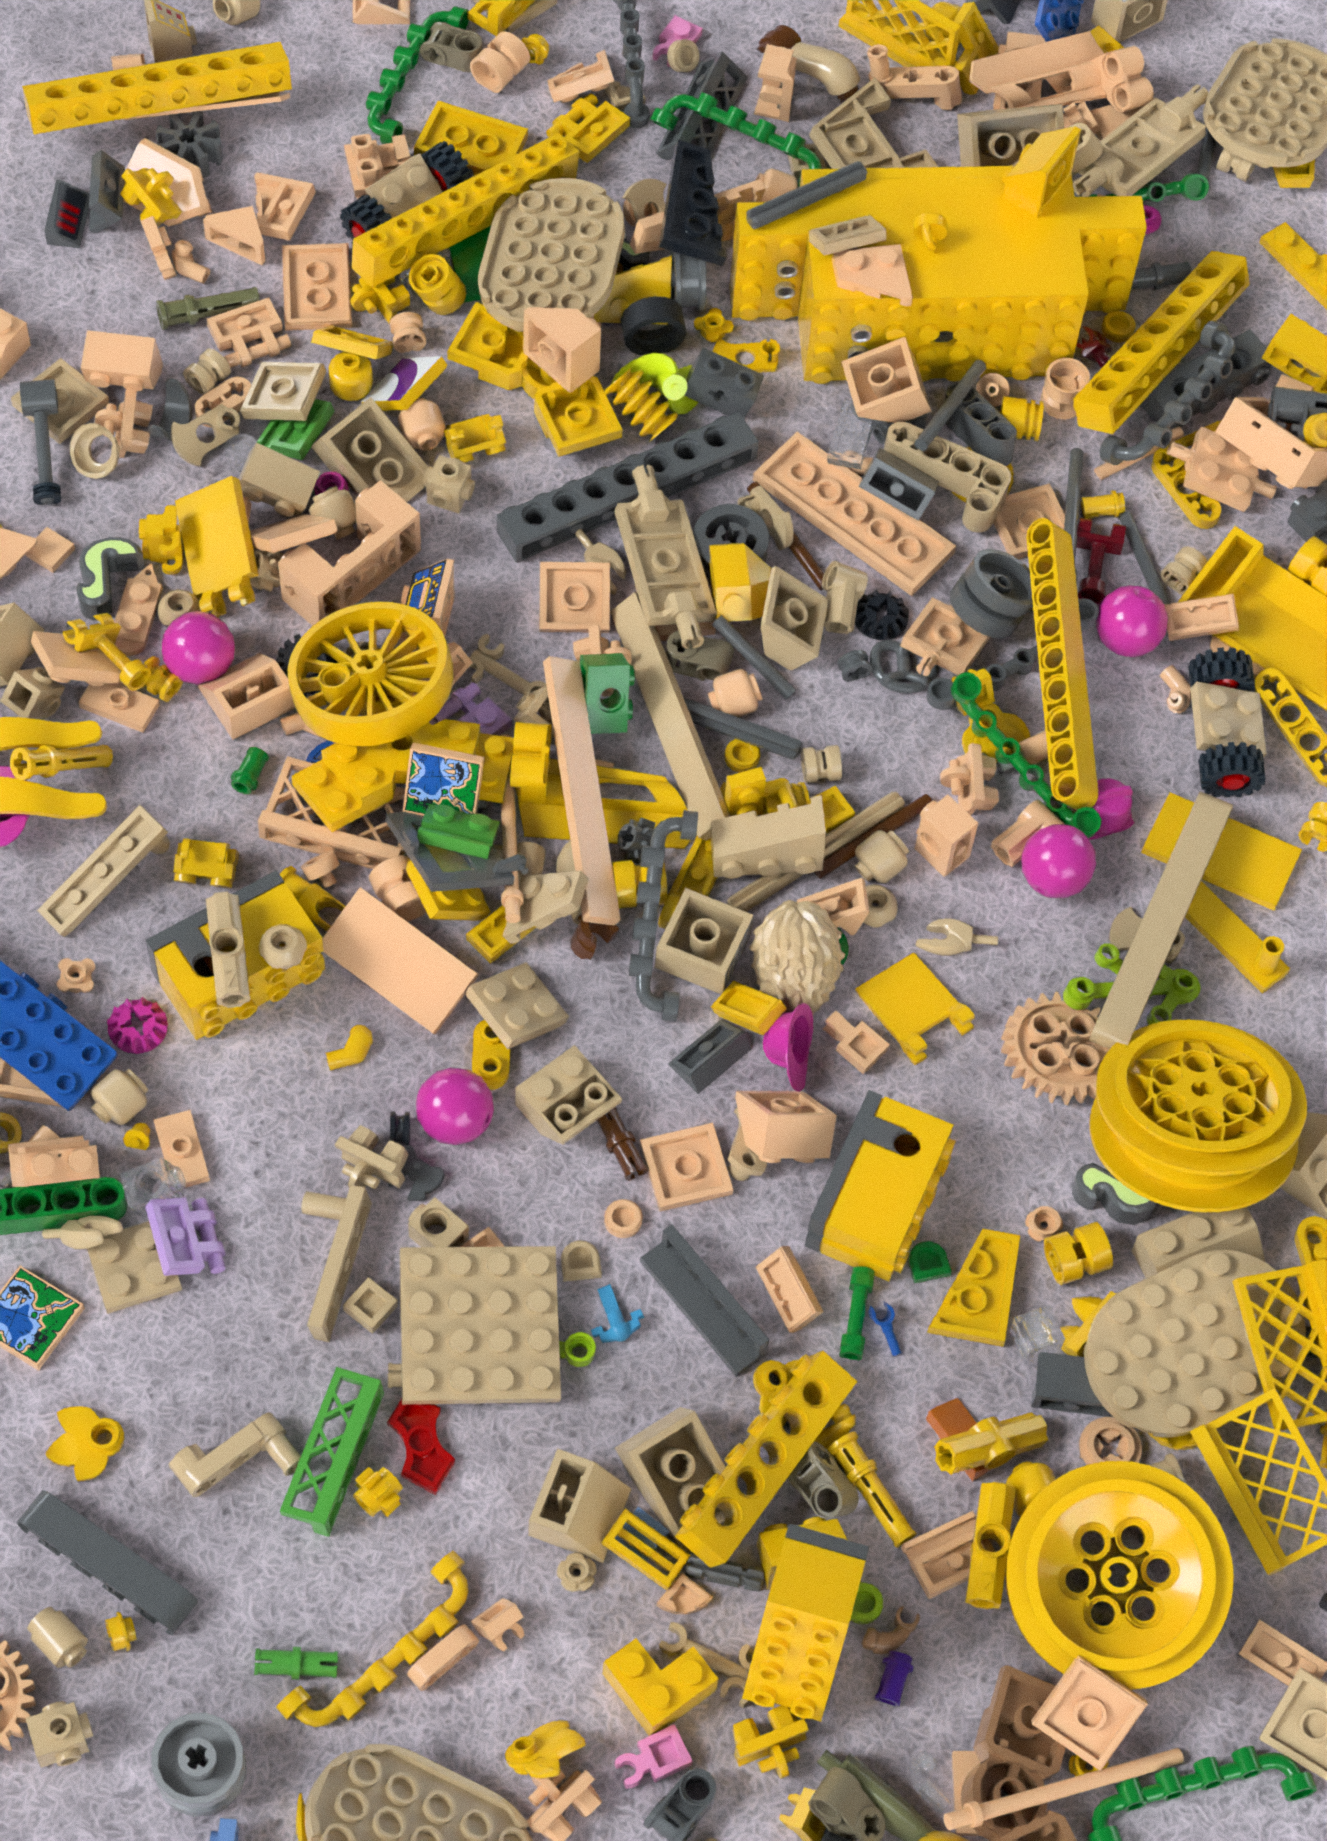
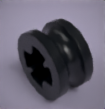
M391 1111L390 1141H402L404 1145H410V1112H405L404 1115L399 1116L396 1114V1111Z

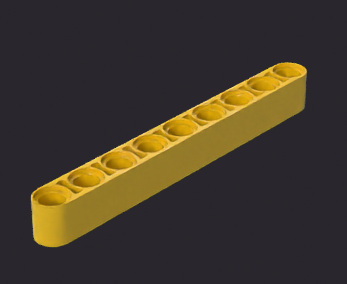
M1039 518L1029 526L1026 540L1051 791L1058 801L1077 811L1080 808H1092L1098 799V783L1071 535L1066 530L1047 518Z

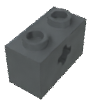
M703 347L689 370L686 378L687 392L684 396L728 416L739 411L742 417L745 418L757 398L764 375Z

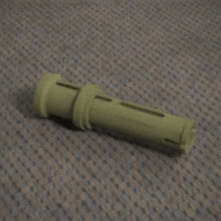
M252 287L200 298H194L193 295H184L183 299L163 302L162 300H156V310L161 329L168 330V326L188 322L190 325H195L196 322H199V318L216 316L259 301L260 298L257 288Z

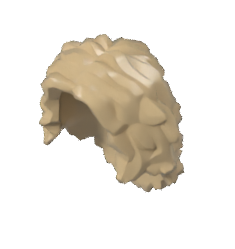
M787 900L765 916L763 924L754 929L753 934L755 938L749 946L750 951H753V963L751 966L756 973V984L760 986L761 992L780 999L787 1008L784 1012H793L797 1005L805 1003L809 1005L812 1015H814L824 1003L829 1001L830 992L836 988L835 982L839 979L840 973L844 969L841 959L845 957V953L842 952L839 943L842 932L832 923L828 912L818 904L810 901L797 903Z

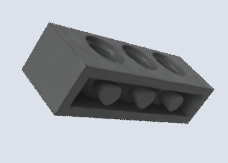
M1251 329L1233 338L1235 341V352L1230 359L1233 363L1230 375L1226 379L1215 376L1210 383L1213 390L1210 398L1206 402L1195 399L1190 404L1192 416L1199 412L1202 414L1209 413L1221 400L1225 398L1232 400L1239 396L1245 387L1251 384L1258 386L1270 376L1272 365L1262 359L1267 347ZM1212 349L1169 372L1140 406L1155 423L1164 415L1166 404L1170 400L1176 401L1184 392L1186 381L1190 377H1197L1204 369L1206 358L1210 354L1216 355L1221 349ZM1174 423L1170 428L1183 427L1184 425Z

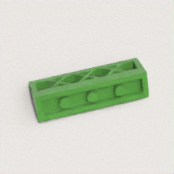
M336 1367L282 1503L281 1515L312 1525L315 1533L327 1537L330 1536L384 1396L381 1380ZM342 1381L362 1386L356 1399L343 1405L341 1404L337 1393ZM335 1401L337 1408L331 1410L332 1405ZM352 1410L350 1418H348L346 1412ZM342 1415L346 1423L344 1433L328 1441L323 1432L325 1423ZM321 1437L323 1444L317 1446L318 1441ZM338 1446L336 1454H334L332 1448ZM328 1451L333 1461L330 1469L313 1477L309 1468L311 1459ZM307 1473L309 1480L303 1482L305 1474ZM324 1482L322 1490L320 1491L318 1484ZM312 1487L314 1488L318 1500L313 1513L293 1507L299 1493Z

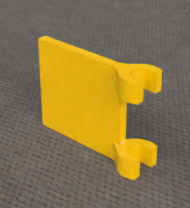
M914 952L855 988L860 998L898 1041L903 1052L914 1065L927 1058L923 1051L927 1049L928 1045L920 1035L943 1020L949 1018L950 1022L962 1036L974 1029V1025L970 1021L975 1019V1015L971 1009L959 1003Z

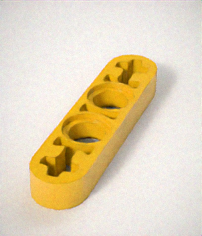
M1274 668L1262 670L1256 676L1254 692L1260 693L1261 704L1314 779L1320 785L1327 787V775H1322L1324 766L1318 758L1327 750V735L1284 674ZM1266 679L1271 683L1278 682L1276 690L1281 700L1275 706H1272V703L1276 702L1273 692L1270 689L1262 690L1264 688V680ZM1285 706H1294L1300 711V717L1295 722H1286L1280 716L1281 709ZM1306 734H1314L1319 738L1320 745L1313 751H1307L1299 743L1301 737ZM1327 753L1324 754V760L1326 761V763H1327Z

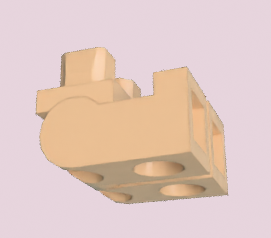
M370 134L356 135L351 137V144L344 145L353 190L357 199L363 195H368L365 191L366 188L410 159L405 134L393 136L392 143L377 145L376 140H371Z

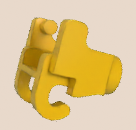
M483 414L446 425L447 429L444 430L447 441L445 443L450 458H456L465 463L474 460L472 454L474 452L485 449L486 455L505 451L506 441L502 430L503 421L501 415L490 416L489 414Z
M167 505L163 514H147L146 518L139 519V539L142 540L143 559H150V561L161 563L162 571L168 575L179 573L183 567L184 549L181 544L180 526L177 525L178 511L175 505ZM168 560H175V563L168 565Z
M183 838L182 843L178 842L177 854H175L174 881L196 884V878L211 879L210 886L232 888L239 852L237 849H230L228 843Z

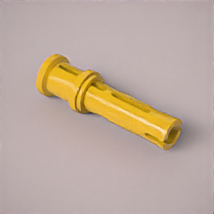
M51 745L40 746L37 750L20 747L13 750L11 754L10 768L13 775L19 780L30 779L33 775L49 778L54 777L59 771L109 767L113 762V752L108 745L58 750Z
M855 1431L850 1432L832 1443L827 1450L835 1457L849 1481L858 1488L874 1515L893 1541L895 1548H898L903 1543L913 1539L917 1533L912 1529L896 1502L875 1473L878 1470L877 1464L874 1459L869 1460L857 1442L859 1438ZM876 1495L879 1497V1499L881 1500V1502L883 1503V1505L885 1506V1508H886L887 1511L889 1512L890 1516H891L892 1519H893V1522H892L891 1518L889 1517V1515L887 1514V1512L885 1511V1509L883 1508V1506L881 1505V1503L879 1502V1500L877 1499Z

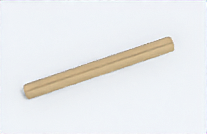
M895 791L887 794L826 834L824 859L904 808L905 802L898 792ZM793 872L778 873L774 876H761L729 897L727 904L747 912L804 874Z

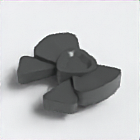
M407 1145L405 1149L408 1153V1158L401 1172L404 1177L408 1175L411 1181H415L407 1199L408 1201H424L426 1199L425 1194H430L440 1187L445 1173L442 1168L429 1166L422 1159L418 1158L414 1148L411 1145Z

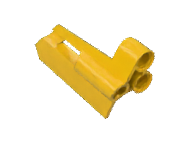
M515 722L510 787H515L524 837L570 840L558 759L550 758L552 725ZM596 765L599 785L601 783L646 786L656 802L601 798L608 843L618 844L617 839L620 829L629 823L631 819L639 822L642 817L655 822L656 827L667 818L682 817L683 810H687L683 799L667 781L665 776ZM674 831L666 837L665 848L685 849L691 840L680 839V832Z

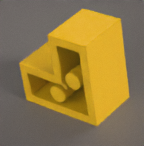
M637 1638L603 1661V1676L649 1736L667 1728L717 1689L719 1678L694 1646L662 1670Z

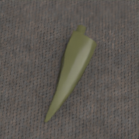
M826 1749L816 1762L826 1771H829L830 1768L838 1767L854 1775L864 1792L882 1812L886 1824L885 1830L903 1841H918L920 1838L927 1836L925 1834L937 1831L901 1794L851 1752L842 1762Z

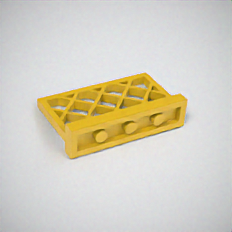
M847 0L846 13L839 19L838 26L870 46L878 44L886 46L888 57L904 67H954L956 65L961 25L921 1L894 0L897 6L892 7L889 0H877L883 9L878 11L872 0ZM912 11L919 14L923 22L919 23ZM902 13L908 23L907 26L903 25L897 14ZM938 26L950 33L949 38L943 37ZM924 29H928L934 41H929L923 31Z
M1326 1259L1311 1261L1302 1266L1234 1279L1232 1283L1264 1393L1276 1388L1282 1401L1287 1396L1302 1407L1297 1418L1293 1420L1297 1428L1327 1422V1413L1312 1404L1320 1389L1327 1393V1382L1324 1381L1325 1378L1327 1380ZM1297 1277L1301 1293L1296 1301L1280 1290L1285 1278ZM1276 1280L1274 1286L1269 1283L1270 1281ZM1256 1284L1269 1293L1262 1308L1250 1300L1246 1286ZM1275 1298L1292 1308L1285 1323L1268 1313ZM1298 1313L1310 1322L1312 1330L1308 1338H1305L1291 1328ZM1263 1320L1280 1331L1273 1346L1260 1336L1259 1327ZM1286 1335L1303 1346L1296 1361L1279 1351ZM1308 1351H1311L1321 1360L1323 1368L1319 1376H1316L1302 1366ZM1274 1358L1291 1368L1284 1383L1272 1377L1269 1366ZM1297 1373L1314 1384L1306 1399L1290 1389ZM1273 1400L1267 1402L1273 1427L1276 1429L1280 1412ZM1308 1411L1313 1414V1416L1305 1417ZM1283 1421L1281 1431L1289 1430L1285 1421Z
M1276 1388L1210 1423L1202 1424L1190 1431L1267 1575L1271 1576L1327 1545V1534L1312 1530L1318 1507L1327 1509V1504L1320 1503L1322 1492L1327 1497V1480ZM1273 1400L1280 1412L1276 1429L1253 1423L1257 1408ZM1251 1411L1248 1421L1239 1419V1417ZM1231 1421L1247 1426L1240 1448L1225 1444L1217 1429ZM1283 1421H1285L1291 1434L1281 1431ZM1252 1428L1274 1434L1268 1457L1245 1450ZM1279 1436L1296 1441L1299 1453L1295 1465L1273 1458ZM1228 1450L1239 1453L1236 1464ZM1244 1455L1266 1461L1260 1484L1246 1480L1241 1475L1239 1470ZM1303 1456L1311 1470L1300 1467ZM1271 1463L1293 1469L1287 1492L1265 1486ZM1298 1472L1315 1476L1319 1487L1315 1501L1292 1494ZM1247 1485L1258 1488L1256 1498L1253 1497ZM1263 1490L1286 1497L1279 1519L1263 1515L1259 1508ZM1290 1499L1313 1505L1307 1528L1284 1521ZM1267 1521L1278 1524L1275 1535ZM1283 1526L1305 1532L1301 1549L1288 1556L1285 1555L1278 1542ZM1310 1534L1321 1537L1307 1545Z

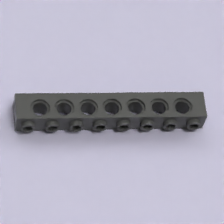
M739 411L729 416H721L714 420L713 423L699 429H690L682 436L670 441H662L652 449L640 454L629 455L623 461L609 467H601L593 474L584 478L568 481L562 487L551 492L540 493L530 501L518 506L507 507L497 514V533L517 563L575 538V532L579 529L587 533L617 520L614 512L617 503H630L637 499L639 495L632 476V471L636 467L644 465L647 474L646 466H653L658 488L668 498L756 460L759 441Z

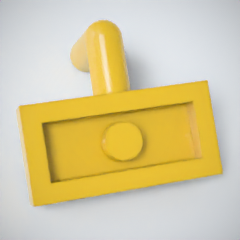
M762 767L726 777L725 803L730 816L756 811L757 816L763 813L764 797L775 794L779 795L782 804L789 803L790 809L799 807L789 781L786 778H779L766 782Z

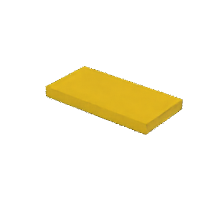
M1169 792L1141 853L1167 864L1194 802ZM1228 818L1202 880L1274 911L1302 849Z

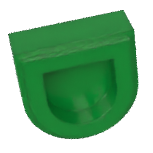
M923 1241L912 1248L908 1265L914 1284L951 1276L952 1271L947 1254L939 1244L932 1241Z

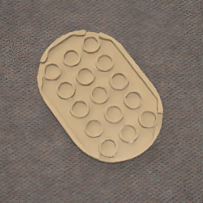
M1272 38L1271 43L1258 45L1255 40L1239 47L1232 54L1211 87L1205 101L1203 118L1212 137L1224 147L1228 154L1251 161L1261 168H1269L1271 166L1293 167L1309 163L1319 157L1327 147V54L1301 42Z
M573 178L548 179L529 185L530 190L517 197L512 194L500 206L491 225L478 274V285L482 303L495 320L517 332H524V310L528 307L578 309L586 317H592L603 307L612 290L625 237L623 212L618 201L614 202L613 199L606 195V190L601 186Z
M1212 1250L1189 1257L1114 1295L1094 1317L1088 1333L1087 1343L1084 1347L1086 1374L1090 1386L1098 1400L1102 1403V1406L1115 1419L1129 1428L1134 1427L1151 1433L1156 1437H1179L1191 1434V1430L1202 1424L1206 1425L1264 1394L1232 1281L1236 1278L1276 1270L1261 1259L1243 1252ZM1276 1280L1270 1281L1269 1283L1274 1286ZM1284 1280L1280 1290L1296 1301L1298 1298L1290 1284ZM1256 1284L1246 1286L1250 1300L1262 1308L1269 1293ZM1275 1298L1268 1313L1285 1323L1292 1308ZM1298 1313L1291 1328L1306 1338L1304 1316ZM1265 1320L1262 1321L1259 1327L1261 1338L1273 1346L1280 1331ZM1286 1335L1279 1351L1296 1361L1303 1346ZM1276 1358L1273 1359L1269 1366L1272 1377L1284 1383L1291 1368Z
M368 1744L363 1749L354 1750L349 1753L344 1752L337 1756L327 1765L314 1782L305 1808V1830L308 1841H533L526 1829L529 1825L528 1822L505 1798L424 1756L395 1745Z

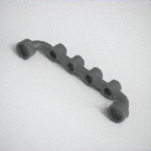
M613 0L618 8L622 10L620 14V31L624 34L622 55L627 59L625 81L630 85V103L624 108V114L630 117L629 127L642 128L649 122L650 111L643 103L642 83L644 81L645 63L640 59L642 54V38L637 34L640 18L639 12L635 10L637 0Z
M1209 321L1204 326L1201 332V344L1213 350H1221L1216 355L1210 354L1206 358L1204 369L1197 377H1190L1186 381L1184 392L1176 401L1170 400L1166 404L1164 415L1156 424L1150 423L1144 430L1143 439L1137 445L1128 447L1126 440L1114 435L1106 437L1100 447V458L1102 461L1118 465L1123 460L1130 461L1143 457L1154 446L1166 448L1170 444L1172 439L1170 427L1174 423L1186 425L1192 417V407L1190 404L1195 399L1206 402L1213 390L1210 383L1215 376L1226 379L1232 371L1233 363L1230 359L1235 352V341L1228 334L1226 325L1216 321Z
M1078 599L1082 632L1095 625L1099 613L1097 605L1089 599ZM1037 645L1031 649L1020 648L1014 653L1013 659L1002 665L991 664L986 668L991 676L999 678L991 677L993 691L1002 689L1005 679L1015 673L1027 675L1032 671L1034 662L1038 661ZM946 678L932 680L926 695L928 703L940 710H949L956 707V700L951 694L953 682Z
M683 810L682 817H670L661 821L653 830L650 846H642L640 867L648 869L646 882L639 881L636 903L644 904L642 918L634 919L632 939L640 940L639 954H631L629 976L636 977V994L640 1002L649 1010L661 1013V1020L677 1021L680 996L679 992L664 991L663 998H659L653 995L650 990L665 840L669 833L679 831L680 839L695 841L698 811Z

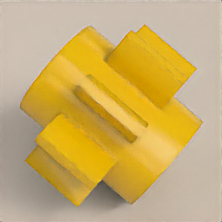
M367 1467L355 1479L357 1482L355 1486L358 1490L353 1494V1497L359 1506L370 1516H375L381 1510L388 1517L401 1505L399 1502L401 1498L397 1494L403 1487L398 1479L385 1467H382L375 1473L370 1467Z

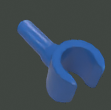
M883 1301L887 1309L886 1316L883 1319L876 1318V1313L872 1306L869 1307L868 1314L872 1321L881 1326L891 1353L895 1356L902 1353L893 1331L892 1321L894 1320L895 1312L892 1306Z

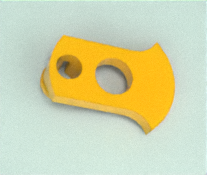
M720 338L714 345L712 352L736 363H739L735 358L738 353L749 352L754 356L755 360L751 364L743 366L758 373L775 372L778 365L780 345L773 339H770V342L764 339L756 343L731 344ZM768 353L771 354V361H768V358H769V354H768Z

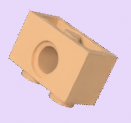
M948 794L939 802L931 801L921 811V820L916 831L917 839L914 848L944 877L970 857L978 827V822Z

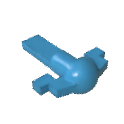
M609 1284L597 1289L611 1328L604 1332L602 1325L591 1330L593 1337L599 1336L602 1343L623 1342L627 1340L632 1333L641 1327L639 1319L644 1318L642 1310L638 1309L631 1312L632 1320L625 1322L612 1286Z

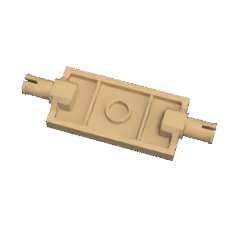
M1196 84L1181 98L1177 96L1167 103L1155 97L1101 140L1103 149L1100 157L1079 172L1083 176L1073 182L1074 192L1078 196L1082 194L1081 197H1089L1091 193L1101 186L1117 196H1132L1205 137L1207 127L1196 120L1194 111L1205 104L1208 95L1207 89L1204 87L1200 89L1201 85Z
M644 465L638 466L632 471V476L639 493L637 499L630 503H617L614 512L647 626L677 624L682 647L689 649L688 641H690L692 649L698 648L704 643L699 622H713L717 613L683 500H669L663 491L659 490L653 466H646L647 474Z

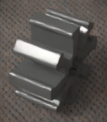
M196 111L192 112L189 125H184L180 119V114L169 115L170 129L158 125L156 129L157 145L199 167L203 178L210 175L209 162L216 163L218 166L221 165L223 160L220 129L216 120H212L211 123L204 126L203 112Z

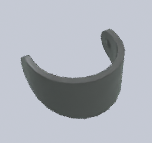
M168 378L165 382L166 401L159 426L150 425L148 431L150 436L172 441V423H189L192 418V406L189 394L183 384L176 379Z

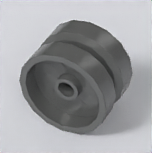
M985 549L979 551L965 570V573L961 575L950 591V602L955 613L965 624L981 634L1002 639L1011 636L1025 615L1033 607L1029 568L1013 555L1001 550Z

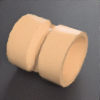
M507 31L500 32L487 45V48H484L470 62L471 73L479 84L494 93H499L513 79V75L516 76L529 63V51L525 44L514 34Z
M1061 358L1049 365L1041 393V401H1044V411L1049 416L1064 420L1076 416L1073 398L1090 381V373L1083 363L1073 358Z
M401 855L387 859L377 865L369 875V882L377 897L382 899L381 902L408 922L423 916L427 912L406 870V865L410 858Z

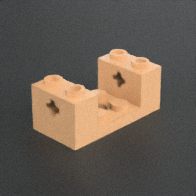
M381 480L371 488H365L355 500L357 538L362 542L353 552L341 556L333 567L310 546L304 543L296 549L288 550L278 562L282 600L312 626L338 610L357 604L421 551L420 513Z

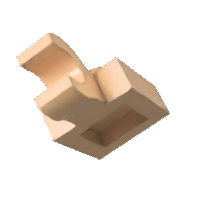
M834 1011L825 1021L827 1025L823 1030L836 1041H840L836 1051L863 1075L888 1051L890 1044L863 1021L856 1027H853L837 1011Z

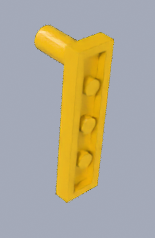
M1201 881L1185 918L1263 994L1290 971V967L1280 959L1284 951L1283 941L1275 936H1269L1262 941Z

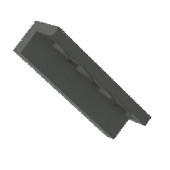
M721 51L701 61L685 94L699 98L701 92L712 97L714 94H719L722 105L721 109L728 112L729 107L735 105L748 77ZM725 71L735 80L732 87H727ZM679 108L675 114L679 118L673 131L667 130L656 154L664 160L672 159L678 140L687 143L697 140L698 146L710 149L711 154L724 125L708 119L711 131L710 133H704L703 116L688 108Z
M672 1224L664 1229L662 1242L640 1257L641 1264L736 1377L767 1355L768 1337Z

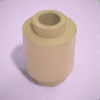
M51 1606L40 1611L27 1627V1630L32 1634V1642L57 1668L65 1665L68 1668L73 1667L87 1652L84 1648L88 1642L87 1637L61 1610L56 1611Z

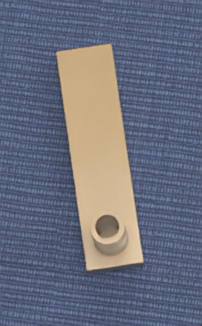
M139 805L37 911L61 936L65 937L93 911L150 851L154 854L167 852L170 846L169 838L166 836L168 831L143 806Z
M350 1185L347 1198L309 1191L305 1192L301 1205L303 1214L339 1220L307 1323L313 1338L330 1342L372 1205L365 1187Z

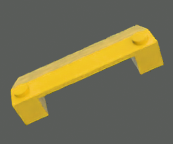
M1234 526L1178 602L1234 594L1239 631L1213 634L1212 636L1227 646L1236 648V652L1239 650L1245 651V655L1249 654L1252 662L1263 670L1267 668L1279 670L1284 674L1296 692L1327 711V597L1265 557L1264 544Z

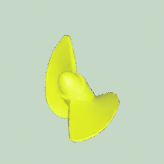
M650 353L630 361L616 373L611 384L614 383L630 368L631 373L642 370L644 373L639 382L643 383L650 380L652 382L651 387L653 386L668 398L671 412H677L679 415L686 414L699 403L684 396L687 392L686 378L692 365L678 369L676 362L671 357L662 353Z

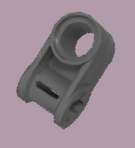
M695 1768L687 1771L667 1796H664L645 1819L643 1825L647 1829L653 1827L668 1841H686L715 1801L716 1783L714 1777L704 1769ZM695 1782L702 1783L707 1787L709 1794L702 1800H693L686 1794V1788Z

